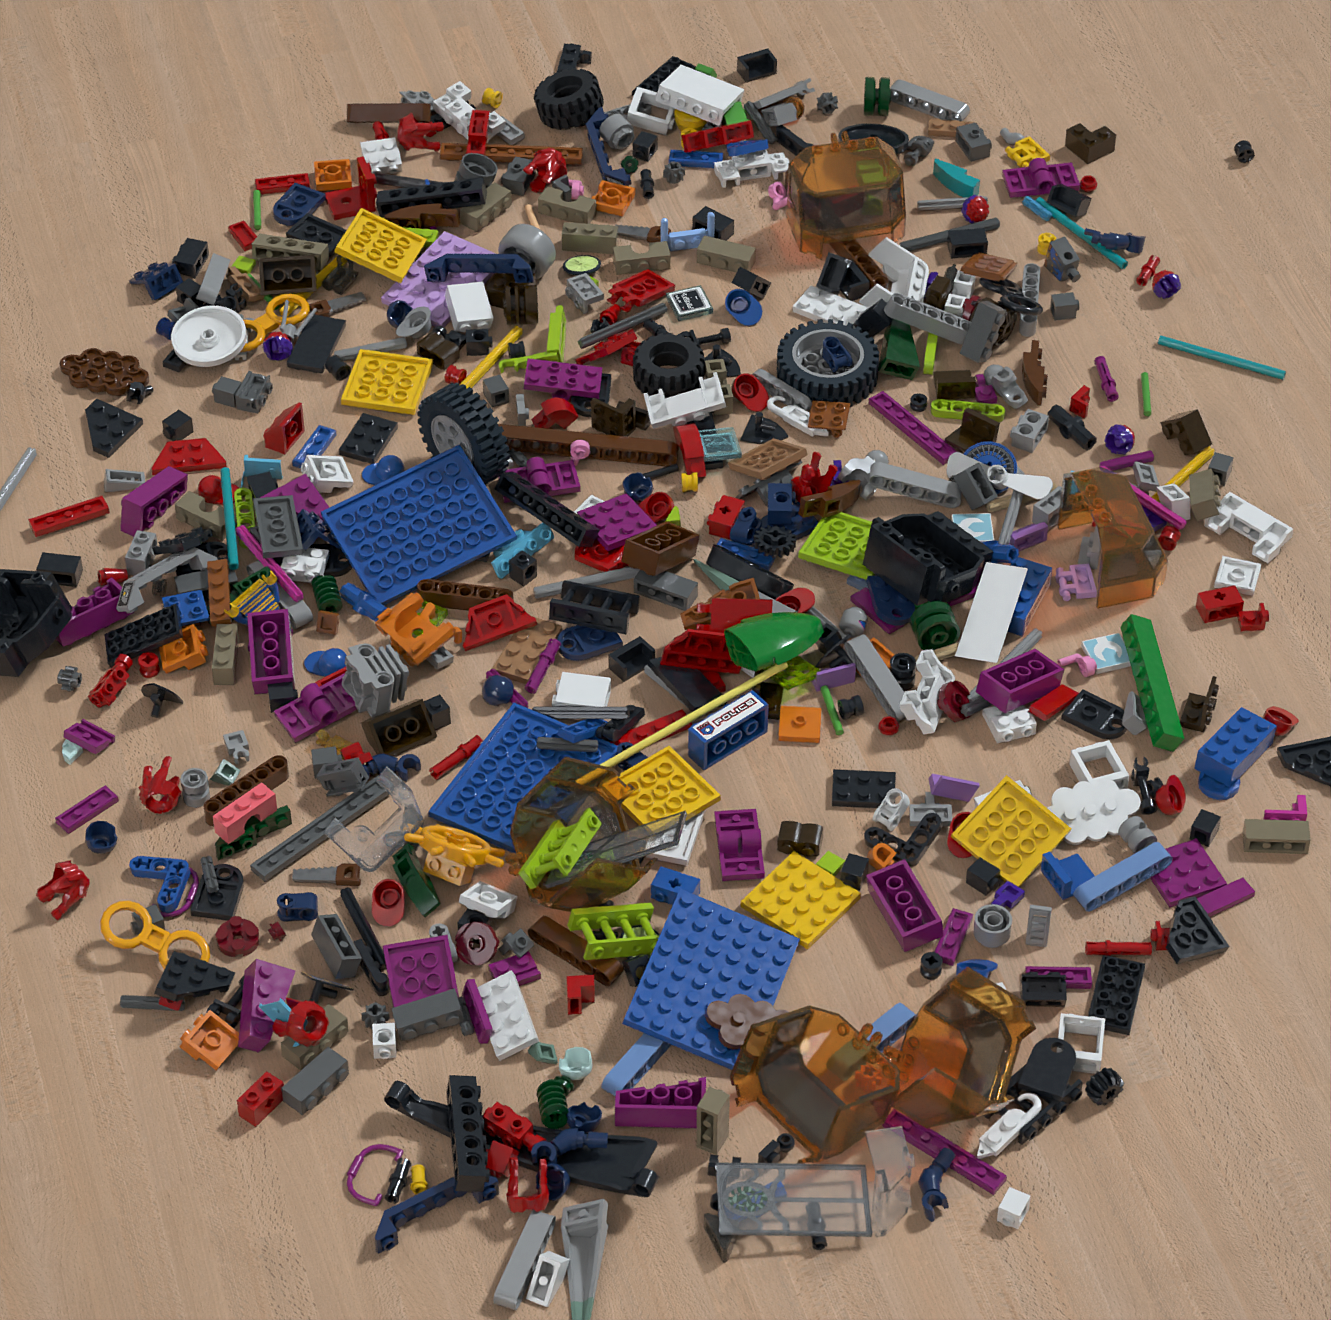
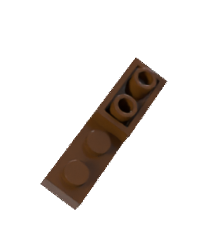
M441 204L411 206L393 211L384 217L398 226L423 229L424 227L432 226L459 227L460 225L457 209H442Z
M1032 340L1031 352H1023L1022 377L1028 394L1038 406H1041L1042 398H1046L1047 387H1043V385L1047 386L1048 374H1044L1045 366H1041V361H1038V359H1042V348H1039V340Z
M861 480L828 486L827 492L801 497L798 514L802 518L818 514L825 518L848 509L859 498Z

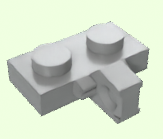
M925 792V803L909 804L910 826H918L923 817L928 813H937L941 817L942 826H950L952 821V805L935 803L934 795L931 792ZM933 821L932 823L928 822L929 826H931L932 824L936 825V821Z

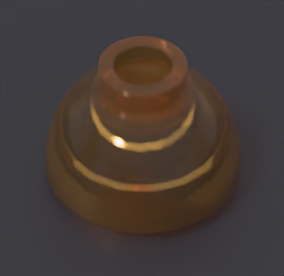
M790 96L783 100L781 104L793 103L796 107L797 120L803 116L805 105L799 97Z

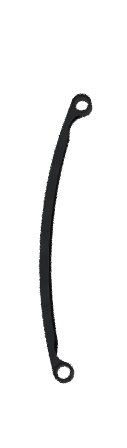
M394 1081L384 1097L385 1103L400 1113L450 1138L448 1106L424 1100L413 1089H410L406 1083ZM533 1125V1134L543 1137L547 1142H551L562 1131ZM485 1130L482 1132V1135L486 1136L484 1152L490 1149L493 1141L504 1144L501 1137L497 1135L492 1137ZM608 1135L607 1148L593 1149L584 1145V1148L571 1150L561 1156L557 1155L556 1164H559L567 1171L570 1182L596 1189L649 1197L660 1178L656 1172L645 1168L657 1148V1141L649 1138ZM523 1145L520 1149L515 1146L513 1147L519 1152L517 1156L518 1166L538 1172L540 1159H546L547 1164L549 1163V1157L542 1156L538 1159L537 1163L532 1164V1153L528 1150L527 1146Z

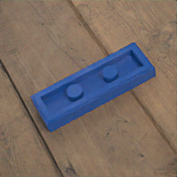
M670 150L669 163L678 162L681 164V167L714 168V162L723 161V153Z
M319 425L293 459V466L301 468L307 455L322 456L336 437V430Z
M720 538L717 545L767 570L771 568L775 560L770 555L765 557L764 552L758 553V549H754L751 546Z
M586 719L558 729L557 736L576 743L596 736L597 728L605 726L608 722L603 719Z

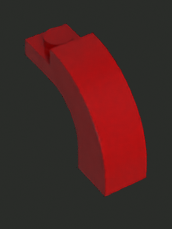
M694 423L674 426L675 442L681 448L685 473L687 475L697 473L698 478L706 477L703 458L704 450L697 426Z

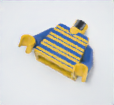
M271 570L269 577L266 578L262 575L263 580L259 578L230 603L232 607L229 611L224 610V612L236 622L248 625L247 613L279 610L278 603L280 597L276 582L277 577Z

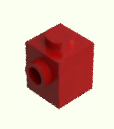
M493 1141L490 1149L486 1150L488 1161L485 1168L489 1169L490 1175L499 1179L502 1175L509 1177V1159L511 1157L517 1158L519 1152L514 1148Z

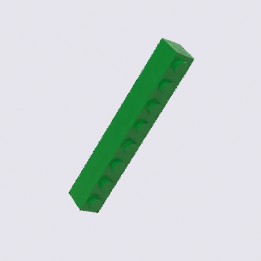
M1130 614L1120 628L1152 745L1174 752L1185 738L1151 619Z

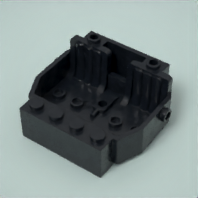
M939 511L929 515L925 513L902 514L887 521L880 517L872 520L862 565L879 576L916 606H919L928 601L946 603L972 592L981 579L986 562H991L993 551Z
M0 569V676L19 677L33 659L50 647L71 620L72 606L52 572Z

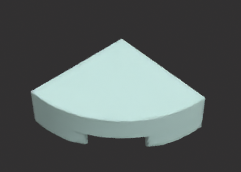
M67 739L64 741L62 754L64 760L70 765L83 753V748Z

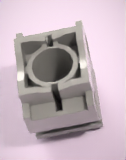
M366 643L348 648L351 655L345 657L347 671L342 679V687L352 696L355 706L360 713L368 711L371 717H376L389 711L391 701L396 703L397 697L400 701L404 700L409 670L402 663L399 654L394 651L390 644L386 645V650L383 646L379 647L378 652L374 646Z

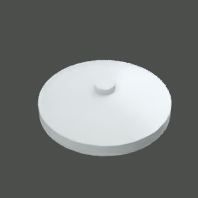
M204 306L186 313L176 322L171 333V341L176 355L184 362L200 367L216 366L233 359L243 349L247 339L245 323L241 316L235 311L222 306Z

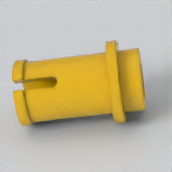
M419 1164L412 1166L410 1169L412 1177L410 1189L417 1195L428 1189V1183L425 1179V1167Z

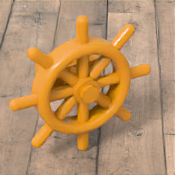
M412 823L406 825V830L411 833H406L404 840L419 843L422 848L428 851L423 871L462 886L471 882L476 865L489 863L499 868L504 866V861L497 857H504L505 851L490 847L485 840L477 835L456 828L441 826L440 824L424 828Z

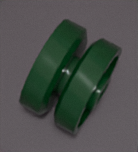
M865 77L864 116H873L875 105H878L879 116H888L889 105H891L889 77H881L879 79V88H876V79L874 77Z
M928 602L917 608L910 617L911 628L918 645L923 650H935L954 644L960 637V628L950 605L945 602Z

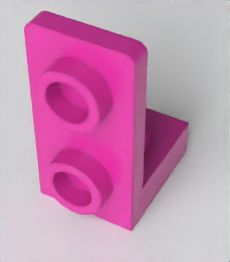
M1297 795L1296 803H1292L1291 810H1265L1263 820L1306 821V795Z

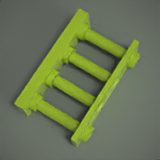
M590 808L585 810L576 824L565 827L560 820L554 821L518 874L530 889L537 887L546 872L558 868L564 876H567L602 823Z
M652 903L572 909L567 924L570 931L582 930L588 942L583 957L584 960L628 957L640 954L651 955L660 936L655 934L650 924L654 910ZM641 925L647 936L636 937L631 926ZM622 927L627 938H616L611 928ZM602 928L607 939L596 940L591 929Z

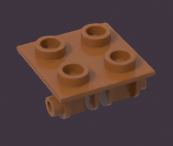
M813 401L808 428L831 429L833 437L839 438L843 434V430H846L850 403Z

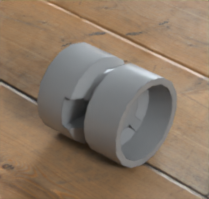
M191 768L184 771L180 778L184 803L194 808L202 807L210 799L207 773L200 768Z
M1139 816L1128 818L1118 829L1119 835L1125 843L1128 842V846L1134 854L1157 842L1156 836L1148 829L1145 822Z

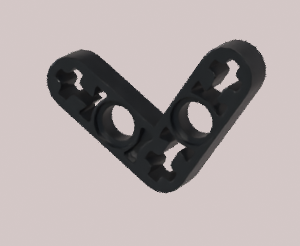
M937 813L926 814L907 842L878 827H870L864 833L865 843L870 848L881 843L880 841L887 845L889 843H896L898 847L894 850L896 855L892 859L897 862L905 859L909 867H913L919 863L940 832L942 821ZM936 821V825L932 824L929 828L928 822ZM875 835L878 836V839H876V838H874L873 840L870 839V836H872V837H874ZM918 836H925L927 838V841L922 844L917 843L915 840ZM911 853H914V857L907 859L906 854L911 855Z

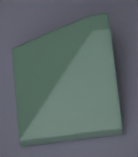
M223 759L210 780L229 786L234 783L241 770Z
M537 1042L528 1049V1053L537 1061L551 1064L558 1063L554 1045Z

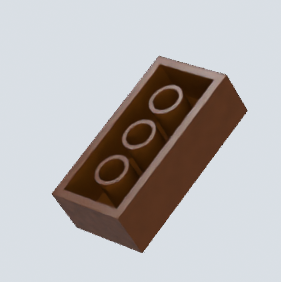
M666 521L627 539L621 562L628 564L630 568L643 570L647 575L656 576L695 557L700 534Z

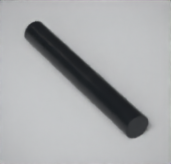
M673 464L642 475L645 478L650 477V479L677 472L679 467L677 464Z

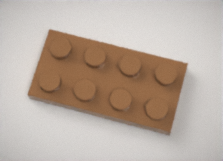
M536 618L538 625L513 634L492 669H495L501 676L527 684L539 661L540 653L545 650L550 638H552V641L553 638L558 639L559 634L563 631L562 625Z

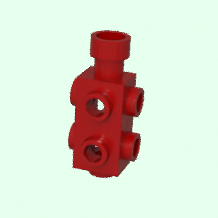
M120 654L114 662L115 665L100 677L99 682L89 692L87 697L98 708L106 704L108 706L111 705L117 698L115 696L117 692H120L127 685L125 681L130 675L126 671L133 665V661L129 656Z
M496 1102L492 1107H488L482 1118H484V1130L492 1137L495 1135L501 1137L506 1146L511 1148L515 1146L520 1149L525 1145L531 1152L536 1143L546 1141L543 1137L533 1134V1124L528 1118L516 1114L507 1105Z

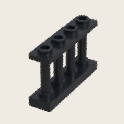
M564 580L561 591L562 600L552 598L550 601L549 619L626 635L629 628V613L637 614L639 612L640 596Z
M1026 1064L982 1101L981 1114L985 1118L989 1119L993 1114L1003 1116L1008 1111L1004 1105L1009 1101H1014L1027 1112L1033 1107V1104L1026 1099L1018 1101V1097L1021 1096L1019 1092L1022 1091L1018 1089V1083ZM1078 1079L1072 1085L1068 1084L1061 1102L1038 1095L1049 1105L1020 1129L1018 1142L1023 1145L1027 1140L1031 1141L1042 1127L1046 1128L1056 1115L1064 1113L1070 1103L1078 1101L1082 1095L1083 1082Z

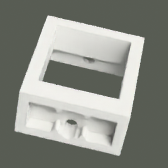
M637 87L627 114V121L632 126L666 135L668 129L672 130L674 119L672 118L675 108L655 101L657 92ZM643 102L669 110L666 119L638 112L640 103Z
M1109 740L1071 750L1069 765L1079 782L1087 781L1094 784L1100 778H1109L1117 784L1119 790L1128 789L1129 774ZM1106 757L1115 773L1092 779L1084 763Z
M1061 1013L1058 1032L1059 1039L1064 1040V1032L1097 1036L1096 1053L1075 1051L1076 1064L1073 1071L1096 1074V1071L1100 1072L1105 1026L1104 1018ZM1057 1047L1056 1053H1060L1063 1051L1061 1048Z

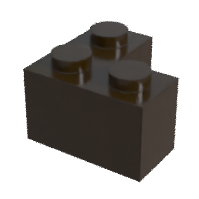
M1081 123L1066 129L1065 147L1086 164L1115 151L1116 134L1106 126L1093 132L1089 131Z
M496 273L486 288L489 304L503 309L505 286H510V294H515V286H518L519 294H523L525 285H536L535 274H533V283H515L513 273Z
M1198 409L1178 413L1160 422L1162 432L1167 440L1178 438L1180 449L1184 455L1194 454L1212 445Z

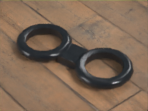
M986 278L979 279L980 284L984 288L1002 295L1000 302L1006 308L1033 316L1040 315L1043 312V308L1039 303L1024 297L1021 287L1015 282L1008 279L1000 281ZM1015 303H1020V304L1026 305V306H1028V307L1021 306V305H1018V304H1015Z

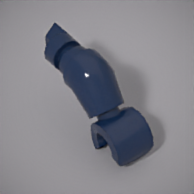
M1085 228L1084 231L1085 235L1092 236L1091 243L1097 245L1101 243V246L1113 251L1125 249L1133 253H1142L1146 239L1145 236H1135L1132 233H1126V235L1112 232L1101 234L1100 231Z
M377 754L372 756L373 759L366 762V765L362 764L368 776L369 774L380 775L382 773L395 774L398 771L399 777L406 782L408 780V770L406 769L412 768L416 771H421L420 759L413 754L403 755L400 759L386 754Z
M578 1128L562 1130L551 1142L541 1141L533 1146L531 1151L532 1164L537 1163L538 1159L542 1156H548L549 1163L556 1164L557 1155L561 1156L571 1150L584 1148V1145L593 1149L607 1148L608 1133L589 1132L585 1134V1131H578Z
M946 1147L936 1156L932 1165L925 1168L919 1176L918 1184L923 1193L922 1206L925 1216L930 1222L935 1220V1206L939 1205L944 1209L949 1208L947 1198L940 1190V1183L942 1182L943 1173L948 1170L956 1155Z

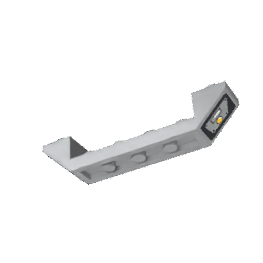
M195 547L170 555L124 581L116 608L117 611L132 613L138 610L137 606L144 603L139 590L147 587L146 583L161 579L162 574H168L177 570L176 566L189 563L192 570L203 571L207 570V561L217 560V557Z

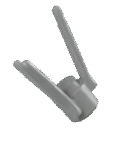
M286 300L282 323L279 329L293 343L295 337H299L300 332L314 316L317 309L314 308L296 330L294 325L286 324L289 301Z

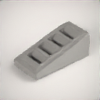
M105 470L104 492L136 489L145 483L144 472Z
M1131 691L1128 694L1122 725L1133 735H1137L1147 728V723L1140 697Z
M1030 905L1026 945L1047 947L1051 907Z

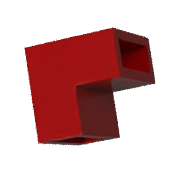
M594 975L566 976L568 1015L582 1014L581 1003H595Z

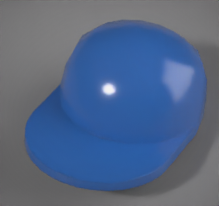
M734 289L726 296L725 308L739 323L751 326L759 322L762 317V307L749 292L744 289Z
M384 456L378 463L365 467L362 471V478L368 484L377 485L404 472V463L398 456Z
M339 648L316 651L306 657L304 665L308 672L326 677L346 667L345 657L347 655Z
M983 959L966 960L957 964L956 976L958 981L964 985L971 987L981 986L988 979L989 972L998 968V964Z

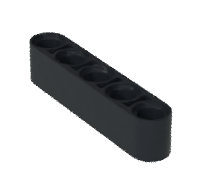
M713 544L706 564L739 582L754 578L757 590L774 600L793 590L794 584L716 544Z

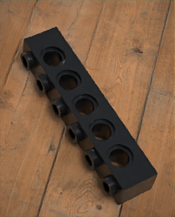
M484 178L378 191L376 206L379 217L384 218L386 214L393 211L424 204H441L442 209L486 204L487 191Z
M516 472L501 473L495 486L496 491L578 547L593 546L600 529Z
M449 1075L446 1095L455 1191L483 1192L485 1183L489 1182L490 1173L489 1169L485 1168L487 1166L488 1153L484 1152L486 1136L482 1135L484 1131V1118H480L483 1106L482 1102L478 1100L481 1095V1087L477 1085L476 1076Z

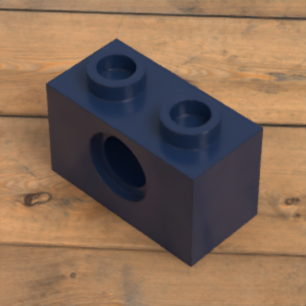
M768 483V525H791V517H795V505H792V503H795V492H792V484Z

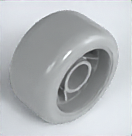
M529 224L513 226L502 238L498 247L499 254H518L531 266L532 274H535V280L541 278L548 271L556 258V250L551 239L542 230Z

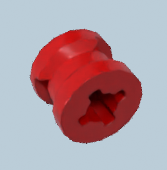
M450 365L445 373V382L449 384L459 383L460 385L466 378L467 371Z
M1165 526L1157 543L1164 550H1174L1181 537V533L1173 526Z
M146 652L138 658L140 674L145 678H152L159 674V660L155 653Z

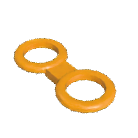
M282 294L274 297L267 304L264 315L255 320H243L246 328L257 332V337L253 341L245 343L240 352H248L258 348L263 343L265 335L279 328V325L282 323V317L275 315L273 312L279 304L285 303L288 300L301 306L302 309L297 315L287 317L286 324L295 325L307 317L310 311L309 303L305 298L296 294Z
M118 901L110 905L102 915L100 927L106 941L114 947L121 949H132L143 945L158 953L159 962L164 970L169 961L167 956L168 948L178 940L186 939L194 942L201 951L200 960L209 963L210 949L202 936L189 930H177L170 934V932L152 924V918L147 909L139 903ZM129 910L138 914L143 921L142 932L132 939H121L115 936L109 927L110 919L115 913Z

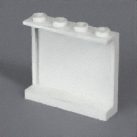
M680 65L659 85L655 101L720 126L723 115L736 102H741L744 89Z

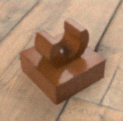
M320 610L318 612L316 631L336 635L338 633L340 614Z

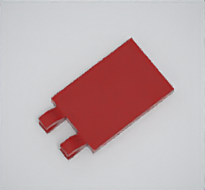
M647 269L613 284L612 288L608 291L612 296L607 301L615 304L622 297V301L626 304L621 309L629 312L634 305L641 307L673 292L675 284Z
M711 598V604L697 603L698 613H711V624H696V630L724 633L725 629L741 623L742 619L772 613L773 600Z

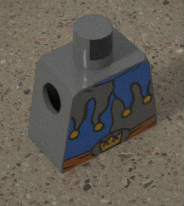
M1064 236L1050 242L1044 266L1059 281L1070 279L1072 282L1078 281L1081 277L1077 271L1080 259L1067 238Z

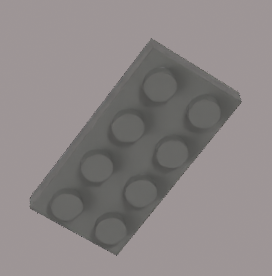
M293 495L254 498L253 505L263 558L303 555Z

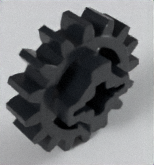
M767 525V529L761 527L760 531H755L753 539L754 549H758V553L764 552L765 557L770 555L772 558H775L778 555L782 558L783 554L789 556V553L794 552V548H796L795 534H791L792 530L786 531L784 526L779 528L775 525L771 528L770 525Z

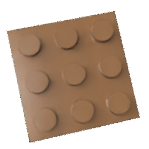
M773 438L728 462L731 470L765 480L770 478L773 473L785 470L788 465L800 462L808 454L804 447Z

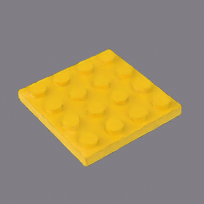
M361 208L334 252L401 284L423 249L427 239Z
M360 349L343 392L341 405L415 415L433 366V359Z
M670 746L665 747L603 783V790L639 826L685 811L683 823L721 801V795ZM680 814L651 823L642 828L649 835L676 827ZM663 832V833H660V834H657V835H654V836H651V837H652L653 839H656V838L660 837L661 835L665 834L666 832Z
M1006 775L952 833L951 837L977 859L981 857L1000 869V878L1004 882L1010 881L1020 887L1040 866L1042 855L1049 851L1052 853L1071 832L1072 828Z
M793 851L741 900L740 907L771 927L799 938L798 944L808 950L861 899V892L849 885L843 884V881Z

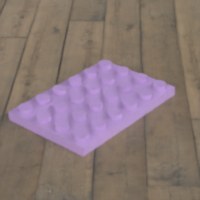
M444 231L413 263L402 283L395 282L381 297V302L389 306L396 300H402L413 309L423 306L428 307L431 311V325L434 327H445L451 321L444 296L447 285L483 282L485 284L494 273L449 272L445 282H427L424 265L447 253H496Z

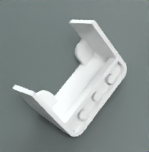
M884 238L869 252L868 256L883 265L882 272L887 276L888 280L893 282L891 292L876 284L859 300V303L867 308L881 298L888 303L894 293L923 302L929 273L927 264L891 239Z

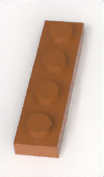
M227 559L207 561L211 626L232 624V618L224 612V610L229 611L231 609Z

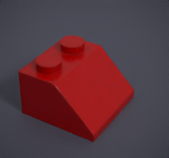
M298 402L285 409L275 418L272 425L265 430L263 435L265 448L285 455L305 432L302 403Z

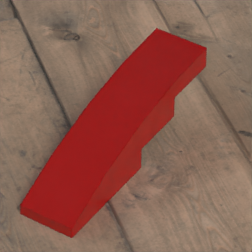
M472 110L466 154L479 153L486 155L490 111Z
M751 120L687 133L681 136L684 152H691L754 138Z

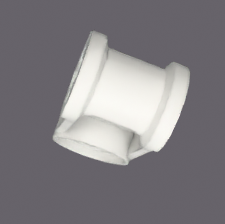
M899 789L889 790L880 806L876 809L873 821L880 822L887 826L889 831H893L909 807V797ZM901 796V801L898 804H894L895 798Z

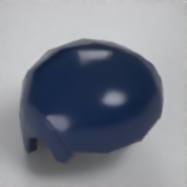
M402 300L392 302L388 306L386 313L388 322L392 327L398 328L413 308Z
M640 472L628 475L622 483L624 493H627L636 502H642L654 490L650 477L645 478Z
M490 676L483 683L482 687L484 701L492 706L507 704L513 695V683L505 676Z
M95 821L87 827L85 842L88 849L92 852L106 854L113 851L117 844L118 837L115 826L107 821Z
M586 1102L578 1106L573 1105L568 1108L567 1124L570 1128H578V1131L592 1132L601 1121L602 1111L598 1105L588 1107Z
M548 1163L546 1177L549 1200L555 1201L564 1196L568 1190L570 1178L562 1166ZM538 1171V1173L536 1174V1189H538V1190H539V1171Z

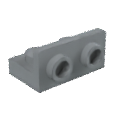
M587 273L567 279L565 293L583 314L588 312V305L604 300V293Z
M1096 524L1095 532H1091L1090 537H1082L1078 564H1089L1091 569H1097L1104 525Z

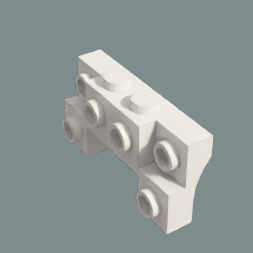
M459 81L447 88L445 95L433 101V110L468 140L471 113L475 109L466 102L471 99V90ZM495 111L491 112L489 116L487 142L494 135L505 129L506 121Z
M766 149L732 156L731 160L714 162V172L719 178L722 188L726 187V181L735 180L736 185H740V181L770 177L771 172L774 180H777L778 173L792 169L788 158H785L783 152L768 154Z
M717 372L713 373L714 377L705 380L699 377L701 388L669 398H665L662 389L658 390V394L648 396L645 393L644 398L653 429L671 423L672 426L685 425L689 421H699L709 416V412L725 408L726 403Z
M1231 492L1226 494L1221 500L1222 506L1219 507V515L1206 518L1204 524L1205 527L1219 535L1230 527L1256 542L1253 545L1252 554L1266 563H1269L1280 553V548L1293 535V528Z
M930 649L921 651L916 661V668L922 675L917 691H905L899 705L907 720L915 719L917 726L920 727L923 734L935 732L943 711L937 705V700L940 699V688L943 684L955 680L952 671L942 665L934 651Z

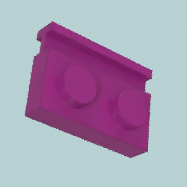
M82 719L81 723H76L64 730L63 738L94 754L107 748L109 743H115V735L85 719Z
M529 951L520 958L514 955L488 964L489 972L493 979L511 970L515 974L519 986L541 979V973L538 971L537 965Z

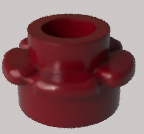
M278 921L274 924L270 923L271 928L268 929V932L273 940L279 939L282 942L281 939L287 936Z

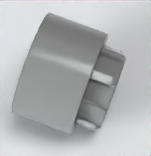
M621 114L609 116L600 126V137L613 149H625L634 139L633 126Z
M989 904L981 907L975 914L974 937L979 943L989 948H997L1005 944L1011 935L1012 916L1006 908L1000 905Z

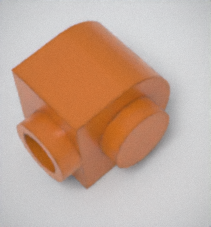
M879 843L869 850L867 858H869V864L878 871L895 862L892 858L896 855V852L887 844Z

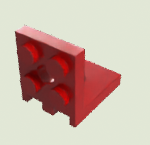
M364 156L357 157L359 186L325 193V201L334 221L356 216L361 208L369 212H376L375 198H377V191L374 188V185L377 184L375 174H372L370 163H366Z

